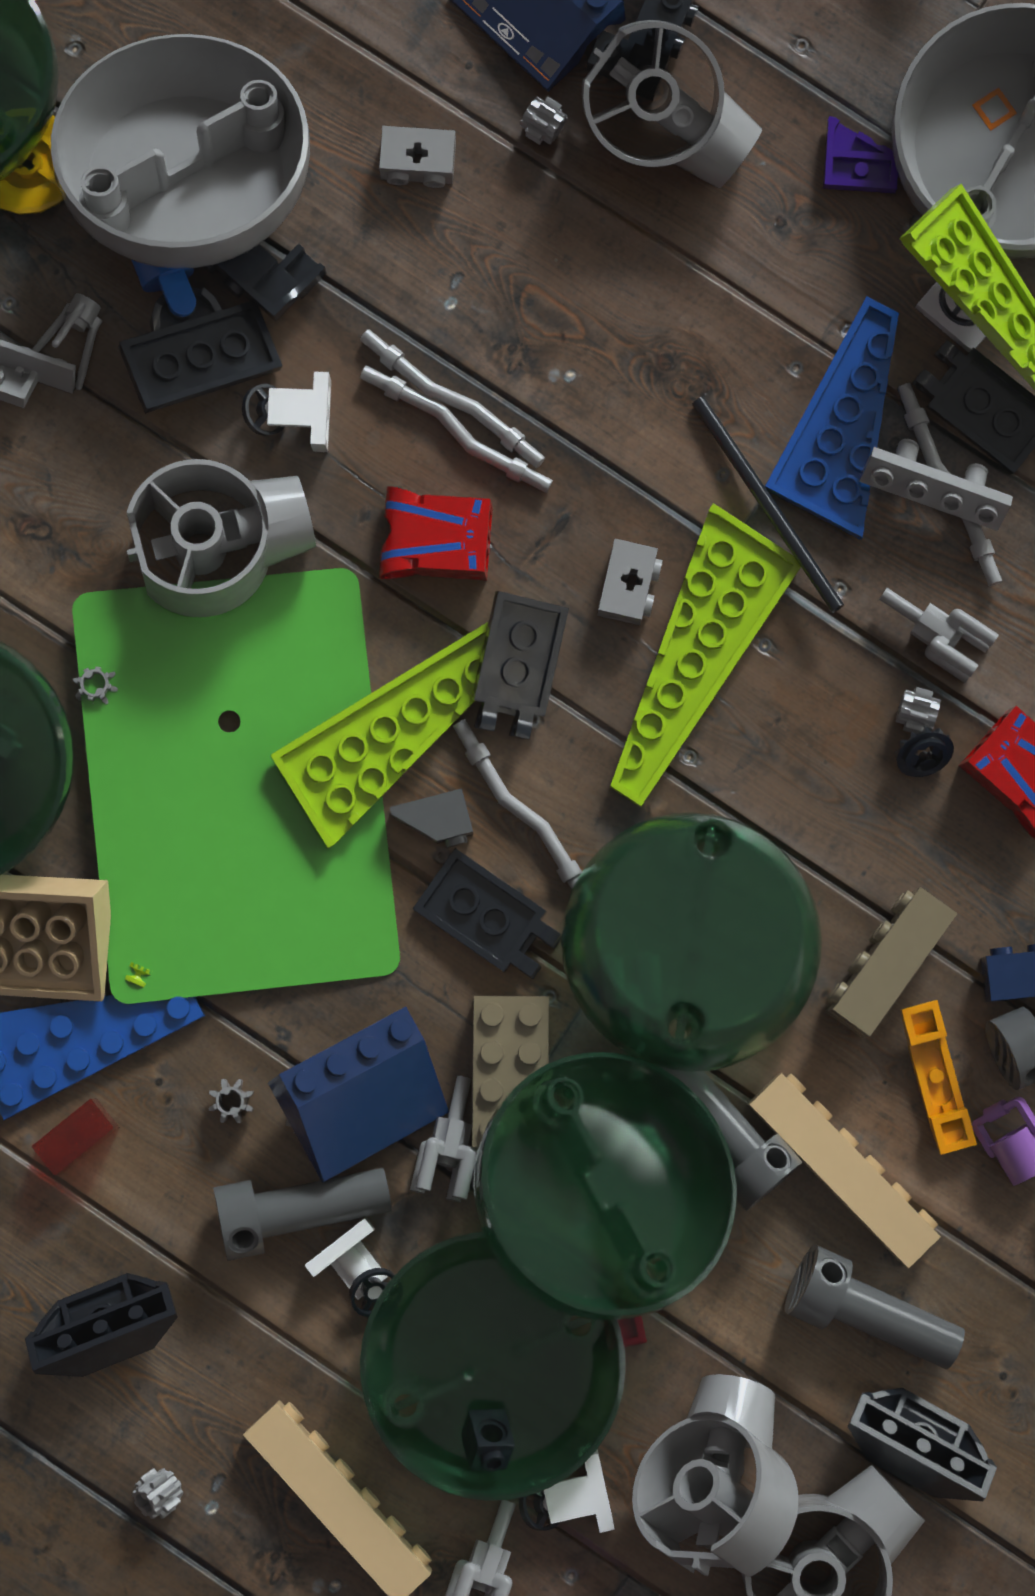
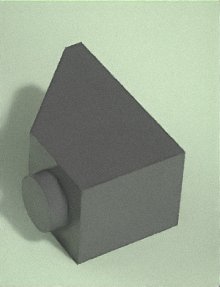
M462 788L390 807L391 815L394 819L437 844L445 842L446 848L468 843L467 836L473 835Z

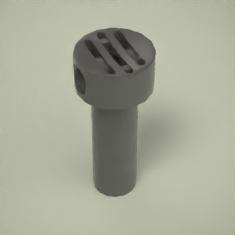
M1020 1007L987 1021L985 1025L986 1039L994 1061L1007 1083L1015 1090L1035 1083V1017L1025 1007Z
M680 1043L665 1053L648 1069L647 1074L732 1171L722 1181V1184L746 1211L760 1202L803 1163L778 1133L765 1142Z
M383 1168L330 1178L323 1183L320 1180L254 1194L251 1180L213 1187L227 1261L264 1254L263 1238L392 1211L388 1184Z
M814 1245L808 1250L791 1282L785 1302L786 1314L821 1330L827 1327L832 1319H836L947 1370L952 1366L962 1348L965 1336L964 1328L852 1278L853 1265L851 1260L818 1245Z

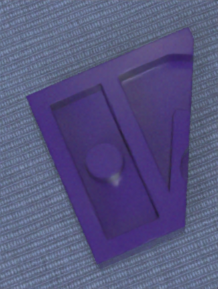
M829 116L826 132L823 189L895 194L898 172L895 166L893 151L884 145H877L872 138L860 131L857 134L840 124V120L836 117Z

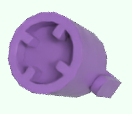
M1015 1097L1007 1102L1000 1100L985 1108L983 1115L973 1121L972 1128L989 1157L997 1158L1013 1186L1034 1177L1035 1116L1025 1099ZM1014 1107H1017L1026 1124L993 1142L983 1124L986 1122L991 1123L1010 1113V1110Z

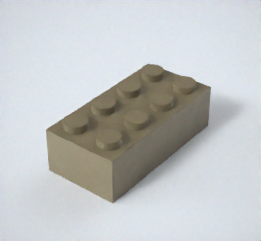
M922 887L912 892L907 890L898 897L890 909L895 914L890 922L885 921L879 924L868 940L873 946L868 953L863 951L855 957L847 969L852 974L846 983L843 981L840 984L837 983L825 1000L830 1004L825 1012L861 1038L872 1035L958 914Z
M474 996L472 1147L548 1148L549 996Z

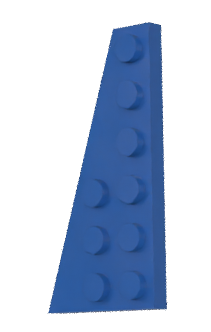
M866 296L765 485L768 492L860 540L863 538L864 522L870 495V485L860 482V477L873 447L877 448L882 411L899 316L898 312Z
M113 995L104 996L102 1002L76 1000L0 1013V1114L3 1120L19 1114L205 1017L196 997H174L170 1000L125 1004L119 1002Z

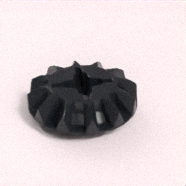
M925 727L919 734L911 732L910 739L901 740L900 749L894 752L897 766L902 773L911 777L932 775L949 763L954 753V745L950 736L945 735L940 728L931 731ZM928 747H929L930 750H931V751H928V752H927V751H922V752L919 753V755H918V753H917L918 750H926Z

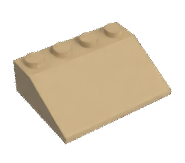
M0 875V995L103 1001L111 921L108 880Z

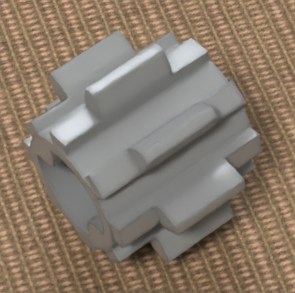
M548 96L545 101L536 97L525 111L520 122V126L526 129L525 136L539 145L542 141L552 144L567 121V115L561 109L562 105Z
M95 666V669L91 670L86 668L83 670L85 673L82 677L73 678V682L81 686L78 689L79 692L75 695L79 701H81V695L86 694L88 700L94 701L95 698H100L107 705L108 699L105 694L108 690L112 692L118 691L117 687L109 684V679L113 678L116 673L110 672L108 674L106 672L104 674L101 667ZM94 674L102 675L105 679L104 688H97L95 694L87 692L84 687L85 680L92 679Z
M916 687L914 691H904L896 716V722L904 724V731L919 734L925 727L932 731L941 701L932 697L933 691Z
M221 1079L222 1090L219 1092L209 1091V1094L216 1098V1104L210 1106L209 1111L219 1110L222 1112L220 1115L221 1123H225L230 1115H233L237 1123H241V1112L243 1110H254L252 1106L247 1104V1098L251 1097L254 1091L244 1092L241 1090L243 1087L242 1079H238L233 1087H230L226 1079ZM233 1091H236L241 1097V1105L239 1107H232L230 1111H227L222 1104V1098L224 1094L231 1095Z
M152 1468L135 1483L136 1488L132 1492L135 1500L134 1503L144 1516H150L151 1519H154L159 1515L163 1519L181 1503L179 1499L183 1495L181 1490L182 1484L177 1480L173 1472L166 1471L165 1468L157 1472L155 1468Z

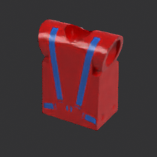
M387 486L384 517L387 519L391 531L381 548L379 578L398 579L418 574L421 576L487 581L493 515L491 499L439 495L420 496L405 489Z
M1014 706L1005 711L959 764V767L1009 810H1012L1025 831L1035 840V722L1020 708Z

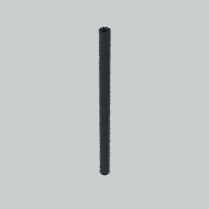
M704 396L695 400L692 406L830 611L834 613L841 609L844 603Z

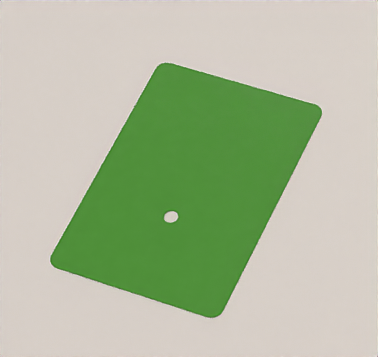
M345 568L265 575L256 592L243 604L226 613L210 617H189L171 612L152 600L147 595L146 587L87 592L80 595L75 600L72 608L79 677L83 676L85 673L83 670L86 668L91 670L95 669V666L101 667L104 674L106 672L108 674L110 672L116 673L113 678L109 679V684L118 688L116 692L108 690L105 694L108 699L107 705L100 698L90 701L87 699L88 696L86 694L81 695L99 880H108L111 921L107 963L110 990L114 998L121 1003L134 1004L170 1000L174 997L188 998L379 977L393 973L400 962V951L383 796L334 846L328 849L270 756L371 694L360 587L356 575ZM231 579L193 582L191 589L214 587ZM94 674L92 679H86L84 682L85 690L91 694H95L97 688L103 689L105 686V679L100 674ZM225 711H233L240 717V726L234 732H225L218 724L220 715ZM131 962L134 963L133 967H135V964L140 965L138 969L141 966L144 967V972L146 968L150 970L149 974L151 975H141V980L146 983L145 987L125 980L126 975H135L134 969L130 967Z

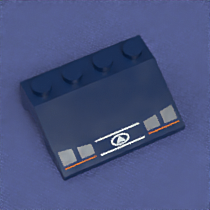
M450 0L547 92L579 64L588 44L606 27L621 24L626 20L623 0Z

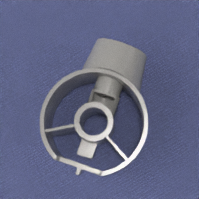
M659 20L638 21L620 27L604 52L597 48L593 50L599 59L586 78L582 80L583 108L593 133L606 149L624 161L646 167L674 164L718 189L721 188L749 154L758 140L762 128L724 91L720 67L710 49L697 36L676 24ZM656 28L652 65L637 68L621 57L609 74L626 87L625 96L627 100L592 116L589 103L590 84L624 36L634 31ZM663 29L685 35L704 54L710 66L714 83V98L710 112L700 106L697 100L679 88L676 80L670 73L659 67ZM650 76H659L668 85V97L665 103L656 109L642 108L636 101V89L639 83ZM631 108L638 117L647 121H656L673 135L681 137L687 144L675 151L662 155H637L611 143L601 133L596 123Z
M204 459L183 460L169 464L150 475L136 490L127 509V517L135 548L127 550L130 562L139 561L147 595L163 608L184 616L210 617L235 609L256 592L269 566L316 548L312 521L298 476L249 481L234 468L216 461ZM189 491H214L234 498L246 508L239 510L235 508L218 513L211 505L203 502H189L179 507L170 498ZM154 509L171 524V535L151 540L156 561L176 556L179 565L182 567L177 586L161 580L149 571L139 533L145 520ZM195 534L211 536L208 541L200 544L186 541ZM260 543L254 558L237 576L214 587L191 589L195 575H205L217 570L223 563L226 553Z
M715 1374L703 1377L687 1418L673 1425L657 1438L640 1463L634 1481L632 1496L633 1512L637 1526L645 1539L653 1547L692 1573L697 1570L704 1576H708L710 1567L735 1568L745 1576L751 1577L763 1570L778 1556L793 1531L798 1513V1487L788 1463L772 1449L775 1394L771 1389L750 1379L732 1375ZM745 1448H752L756 1462L754 1494L740 1483L741 1476L744 1473ZM698 1533L696 1545L711 1549L710 1552L712 1553L682 1551L679 1542ZM719 1535L724 1536L723 1539L718 1541Z
M873 1465L869 1466L830 1496L824 1494L798 1495L797 1515L811 1511H825L845 1516V1518L837 1526L834 1525L819 1541H803L794 1547L789 1557L778 1554L767 1566L787 1572L791 1581L776 1596H841L846 1584L845 1574L864 1557L863 1554L874 1543L879 1557V1578L873 1596H891L893 1587L891 1564L925 1522L913 1506ZM821 1560L832 1565L830 1576L820 1585L812 1586L800 1580L802 1570L812 1561ZM742 1574L747 1596H758L752 1590L751 1577Z

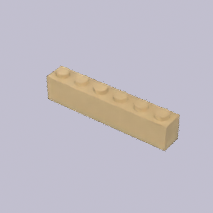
M778 1073L747 1104L749 1108L775 1134L778 1133L814 1175L904 1267L909 1269L941 1237L934 1230L938 1226L937 1222L925 1210L922 1209L919 1213L914 1210L908 1203L912 1198L909 1193L897 1182L891 1186L881 1176L885 1169L871 1155L864 1158L855 1149L859 1142L844 1127L838 1131L829 1122L833 1116L819 1101H816L813 1105L802 1094L806 1088L794 1075L790 1073L785 1077L782 1073Z
M280 1400L277 1401L245 1431L243 1436L388 1596H409L431 1575L432 1568L428 1565L432 1561L431 1557L419 1544L412 1547L403 1537L406 1530L400 1522L392 1515L386 1518L377 1508L381 1503L372 1491L367 1487L361 1490L352 1480L355 1476L352 1469L341 1458L335 1462L326 1452L330 1446L316 1430L311 1434L300 1423L304 1417L298 1409L290 1402L284 1405Z

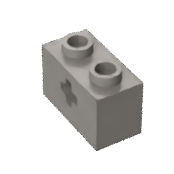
M382 126L379 165L381 179H385L389 184L407 185L409 181L423 182V185L432 188H441L445 184H453L456 148L455 131ZM415 154H422L420 163H413Z
M614 539L597 616L636 625L641 624L642 616L650 617L654 601V595L648 594L650 581L658 582L663 560L656 559L658 548ZM629 575L636 576V583L640 584L635 585L633 591L626 590L627 585L623 582L628 580Z

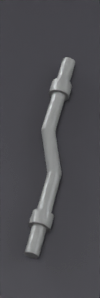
M370 329L361 336L360 341L380 357V362L389 370L395 369L425 395L471 414L501 439L500 444L511 453L517 452L535 468H538L543 463L545 457L525 441L524 434L515 427L509 428L478 401L434 383L404 358L405 353L394 344L389 346Z
M367 365L365 366L360 379L384 390L385 396L395 401L401 399L436 417L467 453L506 472V477L517 483L522 480L545 493L548 492L553 482L552 479L528 468L529 463L517 457L513 460L476 441L445 405L406 386L407 382L396 376L390 378Z
M911 383L899 386L897 390L907 413L904 415L909 430H913L927 466L951 474L940 459L927 426L930 422L925 408H920ZM962 518L972 543L969 547L974 561H979L988 586L991 587L1001 583L1002 578L992 556L995 554L991 540L985 538L981 525Z
M464 719L456 723L453 728L467 750L465 752L466 757L472 766H477L498 803L539 834L559 868L556 870L563 883L569 884L581 906L584 907L595 899L580 876L583 872L575 860L571 861L550 824L508 792L489 760L491 754L483 742H478L466 720Z

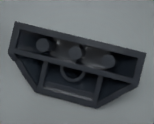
M126 1273L58 1300L41 1319L35 1331H31L25 1338L33 1372L40 1375L84 1377L154 1349L178 1318L167 1282H157L146 1277Z
M904 1388L882 1390L874 1393L865 1392L860 1395L847 1427L869 1462L934 1498L982 1502L986 1499L997 1467L993 1460L988 1458L982 1443L969 1424Z

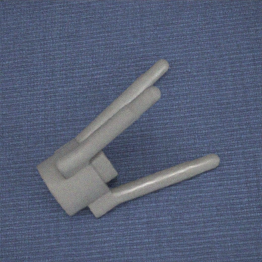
M79 293L74 295L71 303L66 304L59 317L32 348L33 351L39 353L58 330L59 332L52 341L54 348L60 345L71 327L80 332H84L86 327L89 328L75 384L77 390H81L83 387L96 333L103 322L97 317L101 307L92 299Z

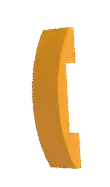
M938 1000L900 1009L913 1069L939 1153L942 1155L977 1145L967 1108L964 1107L947 1045V1033Z

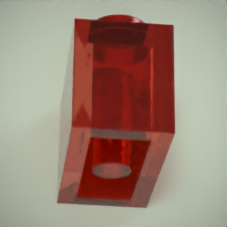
M90 1098L31 1147L54 1176L62 1175L120 1127L97 1098Z

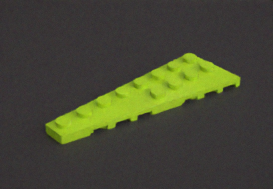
M959 184L943 195L899 239L1035 390V299L962 184Z
M714 503L708 511L610 788L640 808L801 568L792 554Z
M489 621L270 755L328 849L334 846L475 702L471 698Z

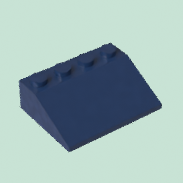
M407 1007L394 1012L282 1072L268 1082L322 1183L436 1120V1117H442L449 1113L425 1040Z

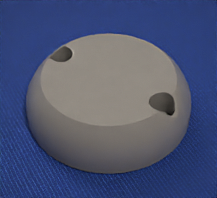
M1007 3L985 7L960 17L936 33L919 51L904 76L894 104L891 130L892 151L896 170L904 190L923 216L951 188L962 184L977 209L982 212V217L1010 259L1035 258V4ZM999 87L1017 114L990 131L972 104ZM998 95L980 106L991 123L1009 113V110Z
M174 34L147 38L128 44L101 58L82 73L66 93L55 116L51 133V156L55 179L66 206L81 227L99 243L121 256L139 263L173 269L198 268L221 263L248 252L263 242L282 224L296 205L306 182L310 158V135L305 110L297 92L279 69L263 56L225 39L205 35Z

